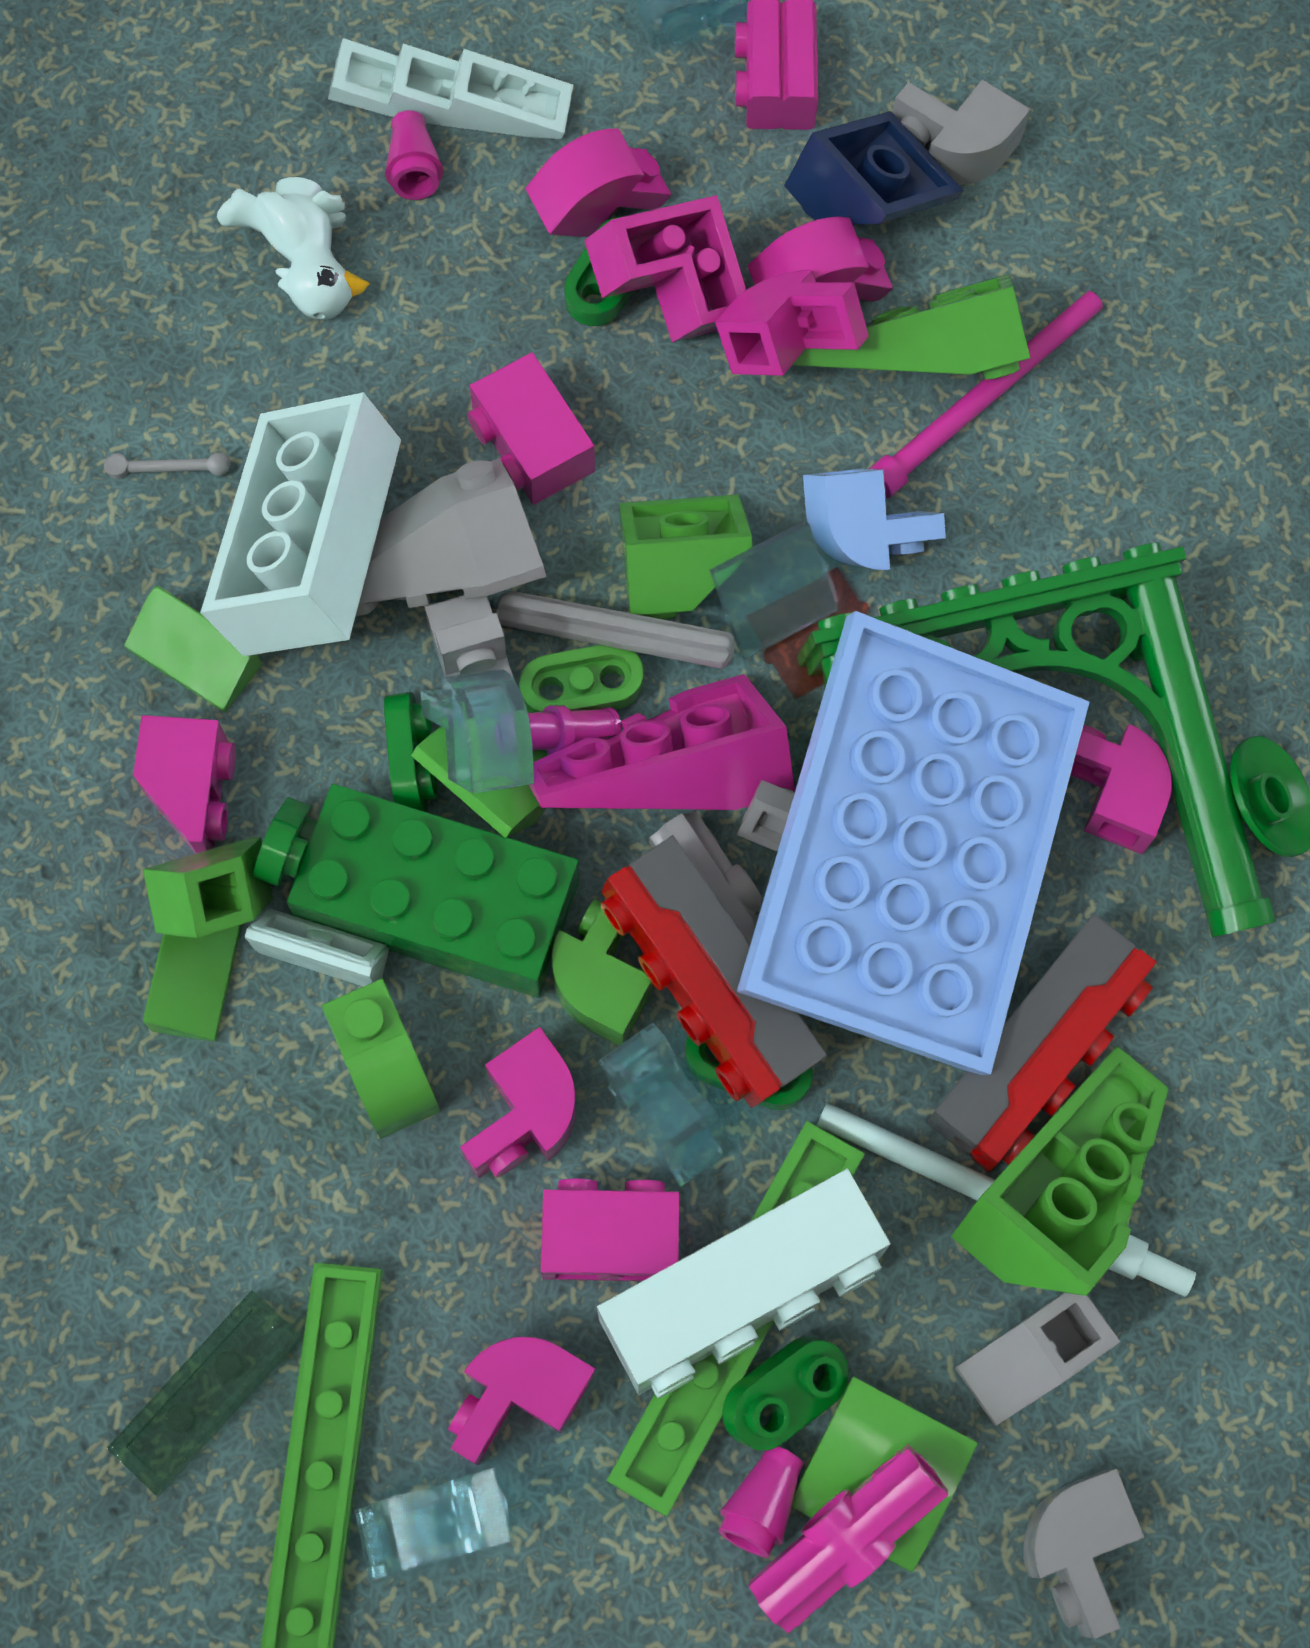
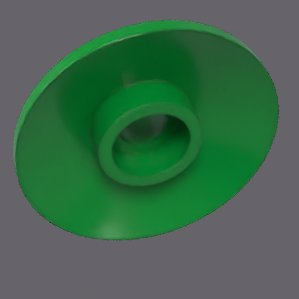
M1253 736L1241 741L1234 749L1231 757L1230 776L1242 821L1249 826L1263 845L1280 856L1296 857L1307 852L1310 849V789L1301 770L1281 746L1266 737Z

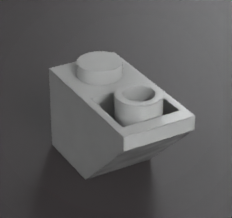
M1062 1292L959 1364L955 1369L993 1425L997 1426L1068 1380L1119 1344L1120 1341L1088 1295L1083 1296Z

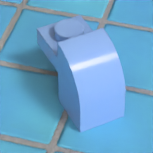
M851 469L803 475L806 517L811 534L826 554L841 563L875 570H890L889 554L923 552L924 541L946 538L944 513L916 511L886 515L883 470Z

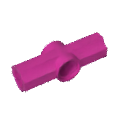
M907 1444L900 1451L898 1450L891 1459L879 1466L853 1492H850L848 1489L840 1492L818 1510L803 1527V1535L750 1580L748 1587L770 1620L789 1634L795 1627H799L816 1609L822 1607L845 1584L849 1588L854 1587L881 1566L893 1552L896 1546L894 1542L948 1496V1489L925 1458Z

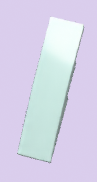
M343 38L337 55L328 99L392 117L399 112L413 110L421 113L428 124L524 137L562 139L565 132L573 84L466 49L463 50L459 61L403 43L399 56Z

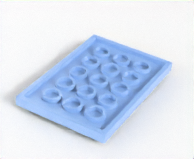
M858 611L848 615L845 619L737 992L965 1071L980 1075H991L1090 701Z

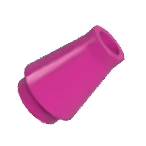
M413 110L399 112L391 121L392 135L385 176L395 193L400 197L409 200L424 199L431 196L437 190L443 176V166L427 131L424 116Z
M781 1447L764 1451L760 1460L720 1510L724 1520L718 1530L719 1533L737 1547L754 1555L768 1558L774 1545L783 1544L797 1480L804 1462L793 1453Z

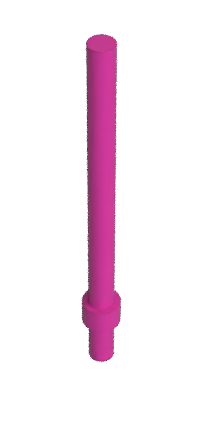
M1087 291L1027 342L1030 359L1018 362L1019 371L999 378H984L892 457L884 455L869 469L883 470L885 498L889 499L908 483L907 475L1100 312L1103 308L1100 298L1094 292Z

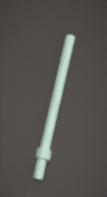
M828 1102L817 1123V1127L977 1201L995 1181V1179ZM1129 1235L1126 1248L1109 1270L1131 1280L1136 1275L1141 1276L1186 1297L1194 1283L1196 1272L1148 1251L1149 1243Z

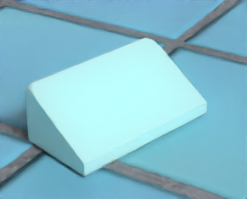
M271 908L247 928L245 934L247 941L260 954L360 986H366L382 978L389 948L385 944Z

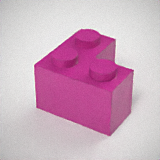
M718 195L612 219L584 240L602 298L654 286L672 343L718 331L715 321L740 294L746 291Z

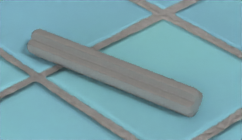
M508 591L502 594L497 603V615L500 624L506 627L720 669L725 668L731 663L734 654L735 638L730 632L516 591Z

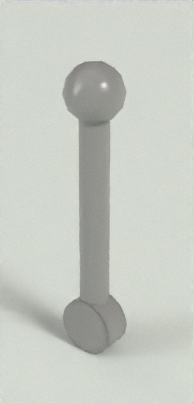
M221 452L213 453L207 459L128 461L125 456L116 453L107 457L104 463V469L113 479H123L129 473L210 471L215 476H223L231 468L229 457Z

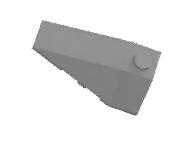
M500 458L493 461H472L461 466L457 472L439 478L381 518L356 616L370 613L380 601L406 600L408 608L429 605L430 594L463 589L465 599L489 596L546 577L541 557L515 485Z

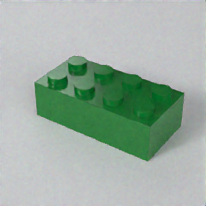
M332 783L287 899V904L293 916L385 944L390 952L540 998L552 963V952L559 930L563 931L580 881L579 860Z

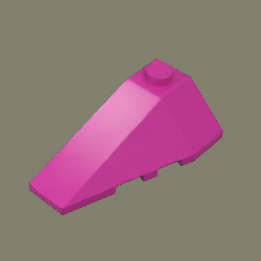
M745 674L685 690L669 698L670 710L649 720H646V716L640 713L632 715L621 721L623 731L620 734L607 740L584 738L523 767L525 780L541 808L737 810L749 806L761 780L795 792L787 728Z

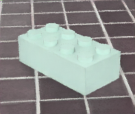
M364 392L262 413L259 416L200 612L242 656L350 639L401 443L399 436Z
M847 1168L598 1305L599 1321L637 1394L640 1395L652 1388L657 1399L693 1380V1374L696 1372L692 1365L713 1354L718 1364H722L755 1345L754 1340L758 1338L755 1330L774 1320L780 1331L815 1311L814 1307L821 1303L817 1295L833 1286L839 1297L872 1280L875 1277L874 1273L882 1269L878 1260L891 1243Z

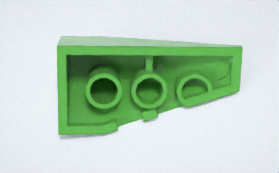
M1005 274L933 295L934 300L929 302V309L918 311V307L915 305L908 307L899 306L883 311L882 314L871 318L872 325L866 326L869 337L858 350L805 349L792 365L969 375L983 371L985 379H994L1019 371L1018 362L1030 359V354L1014 287L1009 274Z
M1116 1046L980 1196L951 1237L1004 1283L1087 1296L1127 1246L1131 1231L1128 1228L1133 1205L1141 1194L1144 1183L1141 1175L1147 1153L1155 1142L1169 1088Z

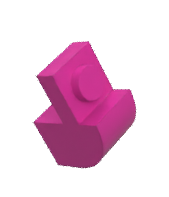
M617 128L594 131L566 144L547 160L525 188L550 235L589 237L617 207L655 210L660 208L672 195L659 173V165L653 156L648 153L647 149L630 148Z
M848 217L823 218L798 226L772 242L747 265L754 285L780 274L799 270H812L816 283H854L858 299L875 302L881 300L893 290L884 267L885 259L881 250L877 247L874 240L857 237L852 222Z
M799 270L780 274L750 287L740 294L715 321L732 374L783 376L805 349L858 350L869 337L854 283H816L812 270Z
M1131 724L1127 726L1117 744L1107 741L1106 736L1099 730L1083 725L1070 775L1100 787L1083 831L1143 854L1157 835L1171 796L1172 779L1167 759L1160 747L1150 736Z
M539 1027L485 1064L489 1079L512 1111L460 1146L463 1157L478 1178H481L489 1171H492L496 1178L511 1171L527 1158L529 1154L524 1147L534 1141L549 1162L560 1152L570 1137L576 1116L573 1079L565 1061L541 1027Z
M515 1337L489 1346L478 1354L464 1371L468 1377L486 1387V1390L480 1399L469 1394L462 1403L448 1429L457 1435L450 1449L474 1464L479 1465L514 1405L561 1434L596 1374L595 1368L561 1347L543 1339Z

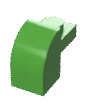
M594 899L578 929V934L585 937L583 941L559 930L552 952L554 985L560 1003L574 1021L587 1030L623 1047L652 993L653 984L645 972L613 957L623 936L608 921L602 910L601 901Z
M383 978L321 1005L357 1092L380 1139L441 1112Z

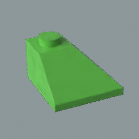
M739 494L619 503L626 590L631 614L666 620L675 617L678 612L693 611L752 549V534Z

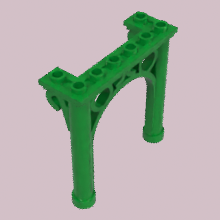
M1158 542L1144 544L1123 552L1124 560L1101 565L1098 556L1088 557L1064 565L1062 567L1063 574L1041 579L1039 571H1027L1003 579L1001 581L1003 588L980 593L978 585L972 584L942 593L940 595L942 602L918 607L916 599H905L879 608L881 616L873 618L950 648L953 647L939 638L986 627L987 638L984 647L974 657L1015 673L1026 671H1060L1077 674L1098 681L1124 696L1143 714L1151 725L1169 764L1172 790L1211 936L1217 937L1276 922L1270 897H1262L1176 580L1182 574L1180 564L1187 559L1183 546L1162 551ZM1066 609L1058 617L1053 630V641L1057 650H1049L1050 639H1037L1027 635L1018 627L1015 621ZM851 613L839 614L819 621V630L813 631L809 635V638L797 655L799 668L807 667L809 677L824 674V688H826L845 619ZM1092 613H1104L1111 616L1120 628L1121 638L1116 649L1105 659L1082 651L1072 638L1071 628L1076 618L1089 616ZM1004 646L1015 653L995 659L1003 651ZM1128 655L1134 661L1144 659L1152 690L1136 676L1119 666Z

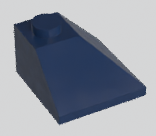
M891 111L812 132L784 185L799 202L804 212L814 220L829 217H848L852 225L888 222L957 200L964 191Z

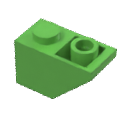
M261 837L247 838L143 869L156 933L200 938L255 920L273 900L270 883L253 878L255 864L262 846Z

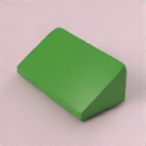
M157 585L148 595L124 644L128 651L224 713H226L262 666L258 654L242 656L200 612Z
M242 924L200 938L163 934L143 1019L144 1024L152 1032L216 1042Z

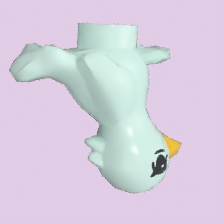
M300 177L284 178L277 182L275 192L265 191L258 194V197L242 189H236L231 198L217 212V219L224 227H251L263 233L276 251L291 262L290 269H276V274L282 278L278 282V286L290 296L297 308L308 317L318 320H329L336 317L344 310L352 297L362 294L370 285L368 281L346 271L335 260L331 252L332 229L343 227L346 214L341 211L344 210L345 203L342 202L341 195H331L323 191L314 181Z

